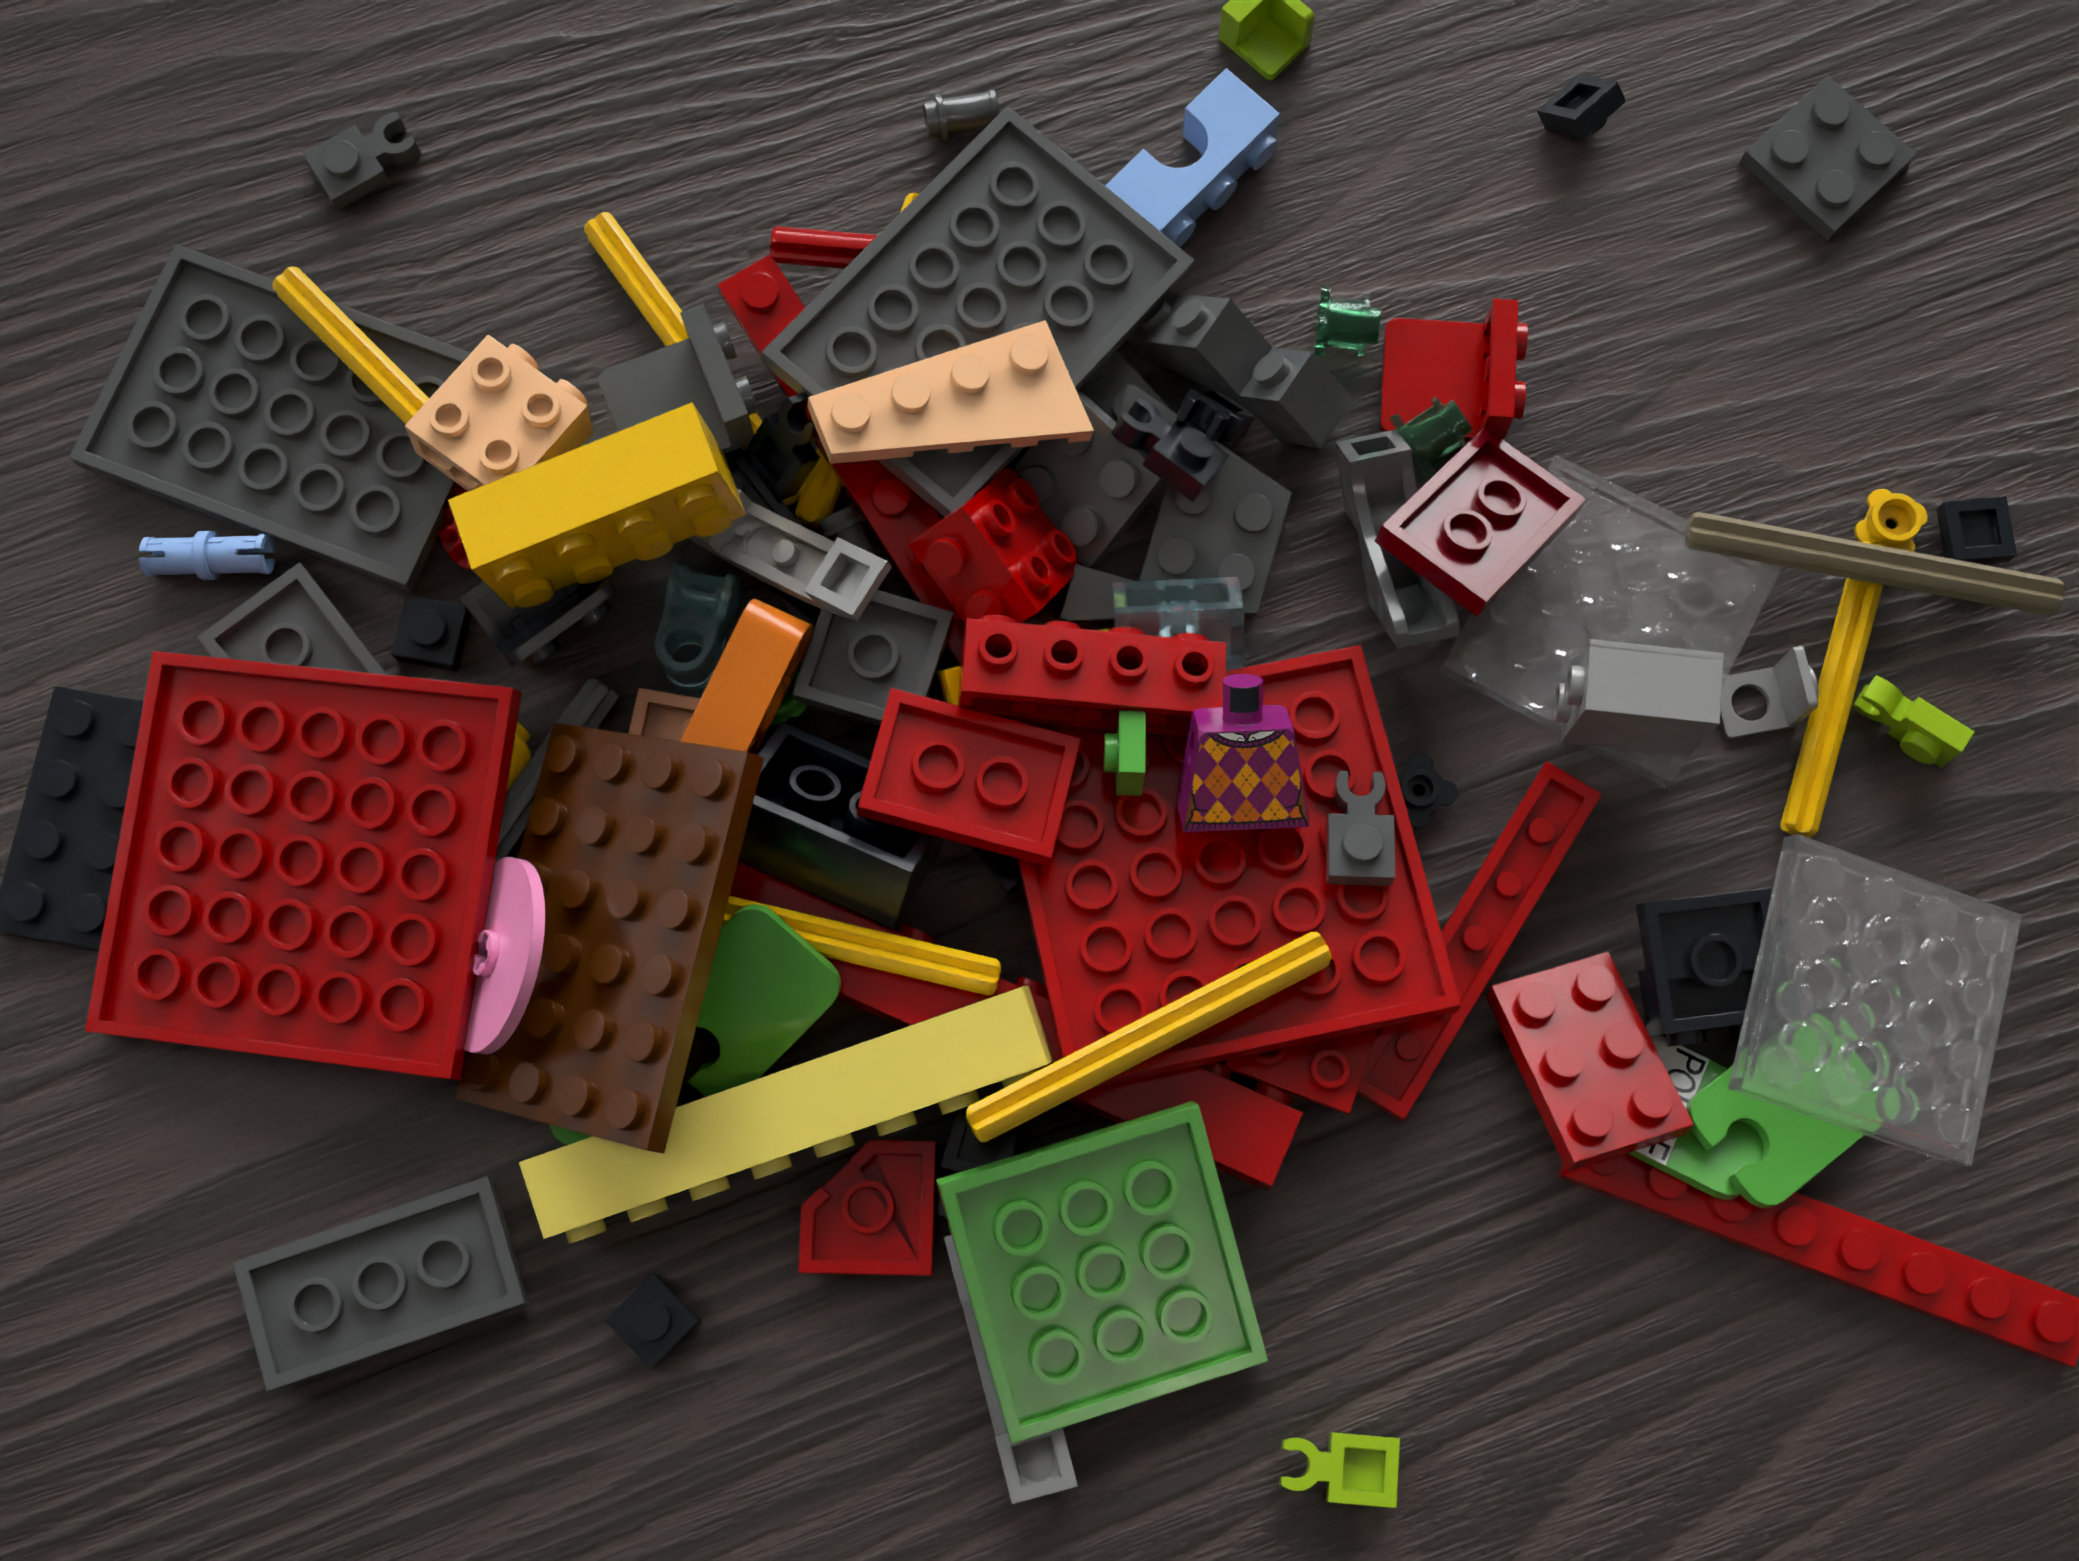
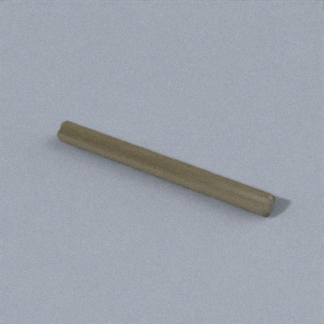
M1695 512L1689 518L1685 529V545L1689 549L2032 613L2052 615L2061 608L2064 599L2065 586L2058 578L1719 515Z

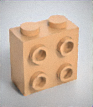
M487 335L409 420L405 428L415 453L464 489L471 491L581 447L594 433L587 407L589 403L586 397L568 381L560 379L555 383L539 371L540 367L537 362L524 349L515 344H510L506 348L493 337Z

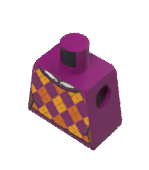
M1235 674L1225 677L1223 679V707L1199 708L1192 713L1177 795V808L1183 832L1309 827V813L1293 725L1286 707L1280 705L1263 706V679L1259 676Z

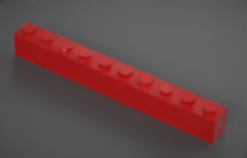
M738 861L729 896L932 944L936 941L925 932L905 924H900L897 932L875 923L873 919L867 918L862 914L841 905L832 904L817 897L816 894L784 880H778ZM825 957L837 969L841 978V989L836 999L901 1028L1028 985L1054 1058L1053 1062L1039 1067V1069L1041 1070L1062 1059L1046 986L1036 981L1018 976L1015 984L999 978L996 991L988 996ZM1218 1062L1090 1088L1066 1101L1115 1124L1194 1101L1199 1105L1216 1169L1265 1191L1272 1187L1303 1115V1112L1290 1107L1294 1098L1289 1094L1259 1082L1254 1091L1230 1080L1233 1071L1224 1068V1065Z

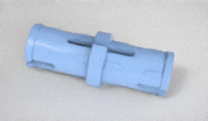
M198 531L194 537L189 538L144 537L139 547V552H152L153 556H164L139 558L141 570L147 577L196 574L199 579L216 580L221 573L270 574L275 565V559L273 558L264 559V555H250L253 553H275L273 540L268 534L219 537L216 532Z

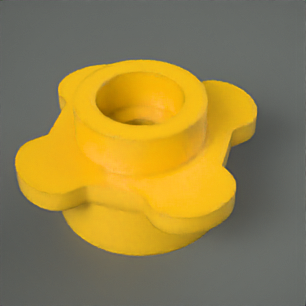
M1887 489L1873 491L1867 498L1869 509L1865 519L1859 521L1854 528L1856 539L1859 542L1868 541L1886 547L1914 552L1915 544L1913 538L1927 522L1928 516L1925 508L1921 504L1916 503L1911 497L1901 493H1891ZM1886 520H1894L1896 528H1888L1885 523Z

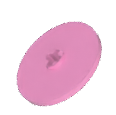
M505 857L495 862L485 930L481 931L478 936L479 954L475 955L472 970L477 975L464 1047V1050L471 1053L488 1055L499 1050L508 1041L521 1021L536 982L545 933V899L539 874L536 868L527 860Z

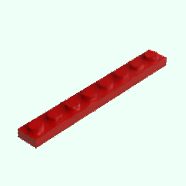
M771 254L717 284L721 297L760 358L762 351L805 309L776 261L771 257ZM768 369L786 398L798 395L796 391ZM806 405L807 419L809 422H812L813 420ZM815 440V444L860 514L864 516L868 527L914 599L920 603L954 612L955 621L946 649L957 666H960L966 624L908 546L918 535L941 520L938 513L877 460L830 464L821 440Z
M1629 1154L1620 1155L1570 1172L1566 1171L1563 1162L1561 1164L1557 1177L2060 1366H2076L2079 1355V1297L1796 1192L1785 1201L1771 1208H1759L1750 1204L1742 1195L1731 1200L1715 1198Z

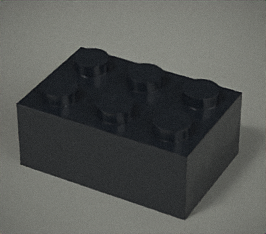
M781 722L757 755L764 758L738 861L862 914L867 918L895 928L940 854L944 839L856 816L871 760Z

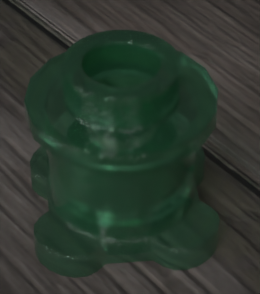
M1321 285L1314 354L1317 357L1323 358L1324 347L1357 349V356H1364L1366 344L1377 345L1381 308L1370 307V294H1363L1362 300L1330 297L1331 286Z
M1434 396L1430 399L1432 406L1405 423L1398 413L1389 418L1394 428L1412 449V458L1428 480L1436 474L1431 465L1457 448L1462 449L1467 444L1463 437L1473 431L1453 399L1442 405L1439 399Z

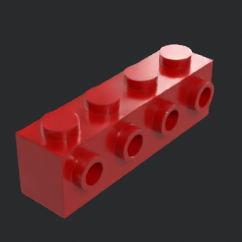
M987 615L980 619L967 618L961 651L958 706L1019 722L1117 730L1119 710L1146 711V733L1188 737L1191 716L1194 710L1223 707V679L1226 675L1227 642L1209 641L1207 637L1197 633H1180L1173 637L1145 635L1143 631L1132 627H1116L1109 631L1081 629L1077 624L1068 621H1051L1044 625L1017 623L1014 619L1004 615Z

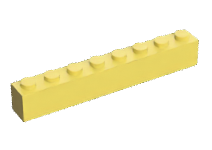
M1027 985L676 1107L664 1154L593 1136L521 1161L519 1165L543 1238L565 1232L570 1244L607 1231L603 1218L627 1211L630 1222H634L668 1210L665 1197L689 1189L692 1201L729 1189L731 1187L727 1175L747 1168H751L754 1180L790 1168L792 1163L789 1154L813 1146L816 1157L819 1158L855 1145L851 1135L854 1131L876 1125L879 1136H883L917 1124L914 1111L932 1104H939L942 1115L970 1106L980 1101L976 1089L999 1081L1002 1082L1003 1088L1039 1071V1067L1050 1064L1054 1061L1030 988Z

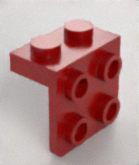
M1493 298L1484 323L1393 318L1389 320L1385 327L1380 406L1381 431L1385 432L1396 429L1402 438L1469 442L1486 427L1504 440L1513 419H1522L1526 400L1525 381H1516V361H1524L1528 342L1527 323H1518V300Z
M1010 468L1003 470L962 506L922 532L908 544L965 624L967 618L980 619L987 615L1008 616L1017 623L1026 621L1038 613L1075 575L1073 572L1075 564L1080 565V562L1076 559V550L1072 541L1064 532L1056 529L1040 507L1038 496L1033 487L1024 479L1019 478Z

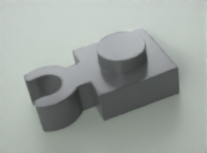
M397 112L382 116L375 123L373 132L364 138L354 124L303 153L337 210L390 182L382 167L389 163L396 165L407 164L420 155L421 151L412 136L400 143H390L394 135L406 129Z
M1339 771L1333 788V796L1336 805L1344 811V814L1328 813L1326 819V884L1392 886L1395 880L1394 815H1375V810L1379 807L1385 793L1386 783L1382 772H1373L1370 781V793L1365 796H1358L1353 794L1348 787V771Z

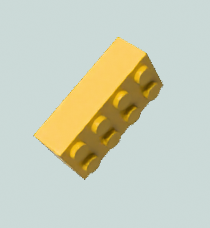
M693 402L448 500L471 569L510 608L517 606L528 608L543 604L553 597L554 591L577 582L580 584L598 582L611 575L614 567L634 559L651 560L661 557L672 549L674 543L695 535L700 537L716 535L729 528L732 520L746 515L723 450Z

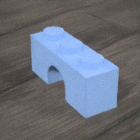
M1226 68L1185 108L1183 137L1201 153L1202 157L1197 162L1187 167L1173 168L1161 164L1147 151L1142 149L1105 186L1177 246L1181 247L1193 233L1196 227L1195 220L1209 207L1212 210L1219 209L1237 187L1236 180L1249 167H1252L1254 170L1261 168L1273 155L1278 146L1276 135L1280 113Z

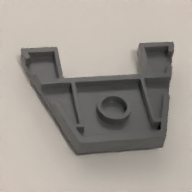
M1127 384L1117 422L1125 412H1129L1138 397L1153 404L1159 410L1163 421L1170 426L1177 421L1176 413L1138 387ZM1186 422V423H1187L1189 426H1191L1193 429L1199 430L1198 428H1196L1195 426H1193L1191 423ZM1212 441V443L1229 454V457L1194 502L1167 483L1140 580L1134 581L1075 564L1073 571L1075 575L1071 578L1060 620L1077 623L1098 620L1125 621L1146 618L1256 615L1292 492L1217 441Z

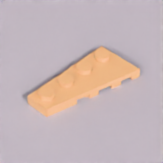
M1046 320L808 397L807 405L830 464L913 457L914 451L947 449L948 453L970 452L974 450V446L1010 443L1011 448L1037 446L1040 440L1067 438L1068 443L1090 441L1094 432Z

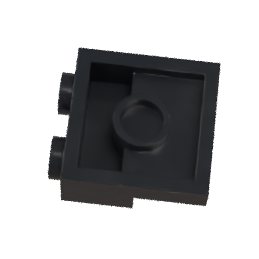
M1771 887L1645 902L1636 905L1646 969L1638 971L1646 1027L1650 1036L1666 1034L1667 1047L1707 1042L1706 1029L1729 1026L1731 1039L1771 1034L1769 1021L1792 1018Z

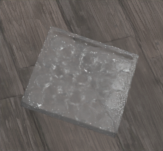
M1555 454L1547 471L1586 498L1584 505L1566 528L1479 617L1472 613L1470 614L1440 672L1562 734L1563 722L1553 721V701L1556 686L1558 683L1565 684L1569 666L1575 663L1590 639L1724 653L1723 686L1782 567L1775 564L1689 549L1685 545V529L1688 520ZM1584 745L1666 788H1669L1674 783L1687 757Z
M1799 834L1784 837L1728 1089L1955 1166H1972L2022 915Z

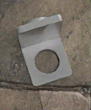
M1803 646L1792 647L1774 667L1726 675L1722 678L1720 722L1724 737L1727 739L1796 728L1818 707L1817 679L1813 669L1808 665ZM1741 687H1753L1759 690L1767 701L1765 715L1754 721L1739 717L1732 707L1733 693Z

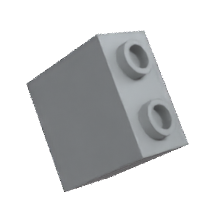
M1590 639L1575 663L1569 666L1565 684L1558 683L1556 686L1553 701V721L1563 722L1561 743L1690 756L1720 724L1724 653Z

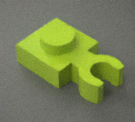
M1875 676L1869 685L1866 684L1852 704V707L1863 716L1890 727L1887 734L1900 742L1899 745L1903 752L1924 764H1936L1942 768L1963 752L1974 734L1973 730L1922 698L1918 697L1914 701L1906 698L1896 686L1879 676Z
M1330 1432L1328 1452L1319 1451L1313 1443L1302 1438L1282 1440L1281 1449L1302 1452L1307 1459V1469L1300 1477L1280 1476L1279 1485L1289 1490L1303 1491L1311 1488L1317 1481L1327 1482L1326 1502L1396 1508L1400 1438Z

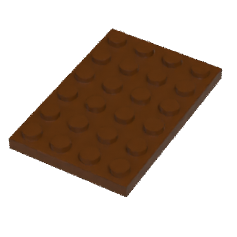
M553 723L518 859L527 860L536 868L544 892L545 933L536 982L521 1021L508 1041L499 1050L488 1055L467 1051L455 1099L635 1148L665 1153L764 758L740 750Z

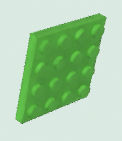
M1194 1101L936 1179L1003 1422L1011 1444L1268 1361L1199 1105Z

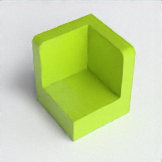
M1229 0L1221 9L1219 39L1265 79L1273 80L1310 45L1315 14L1300 0Z

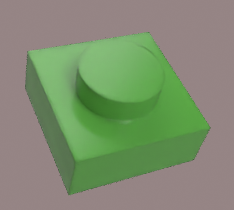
M1119 710L1117 732L1105 733L1104 772L1116 773V795L1142 796L1146 759V711Z

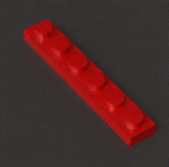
M1546 761L1441 930L1462 1004L1460 1009L1456 1013L1381 1028L1375 1039L1359 1085L1358 1096L1398 1121L1402 1122L1405 1120L1602 795L1600 792L1550 762Z

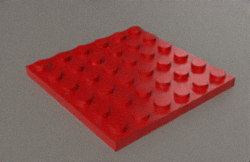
M1361 645L1226 671L1225 677L1235 674H1251L1261 677L1263 679V706L1280 705L1286 707L1296 739L1309 813V827L1183 832L1177 808V795L1188 737L1146 733L1145 779L1142 796L1116 795V773L1104 772L1105 733H1116L1117 730L1022 722L1081 738L1049 865L1045 866L1017 858L1061 1058L1102 1039L1309 932H1318L1322 936L1332 956L1326 968L1094 1087L1456 1013L1460 1009L1462 1004ZM1339 771H1348V787L1353 794L1358 796H1365L1370 793V781L1373 772H1382L1386 783L1385 793L1379 807L1375 810V815H1394L1395 880L1392 886L1326 884V819L1328 813L1344 814V811L1336 805L1333 796V788Z
M153 651L85 1031L461 1080L465 1056L464 1047L477 975L472 970L475 955L479 954L478 936L481 931L485 930L522 692L512 687Z

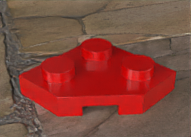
M869 1140L850 1158V1162L801 1205L798 1273L933 1277L936 1141Z

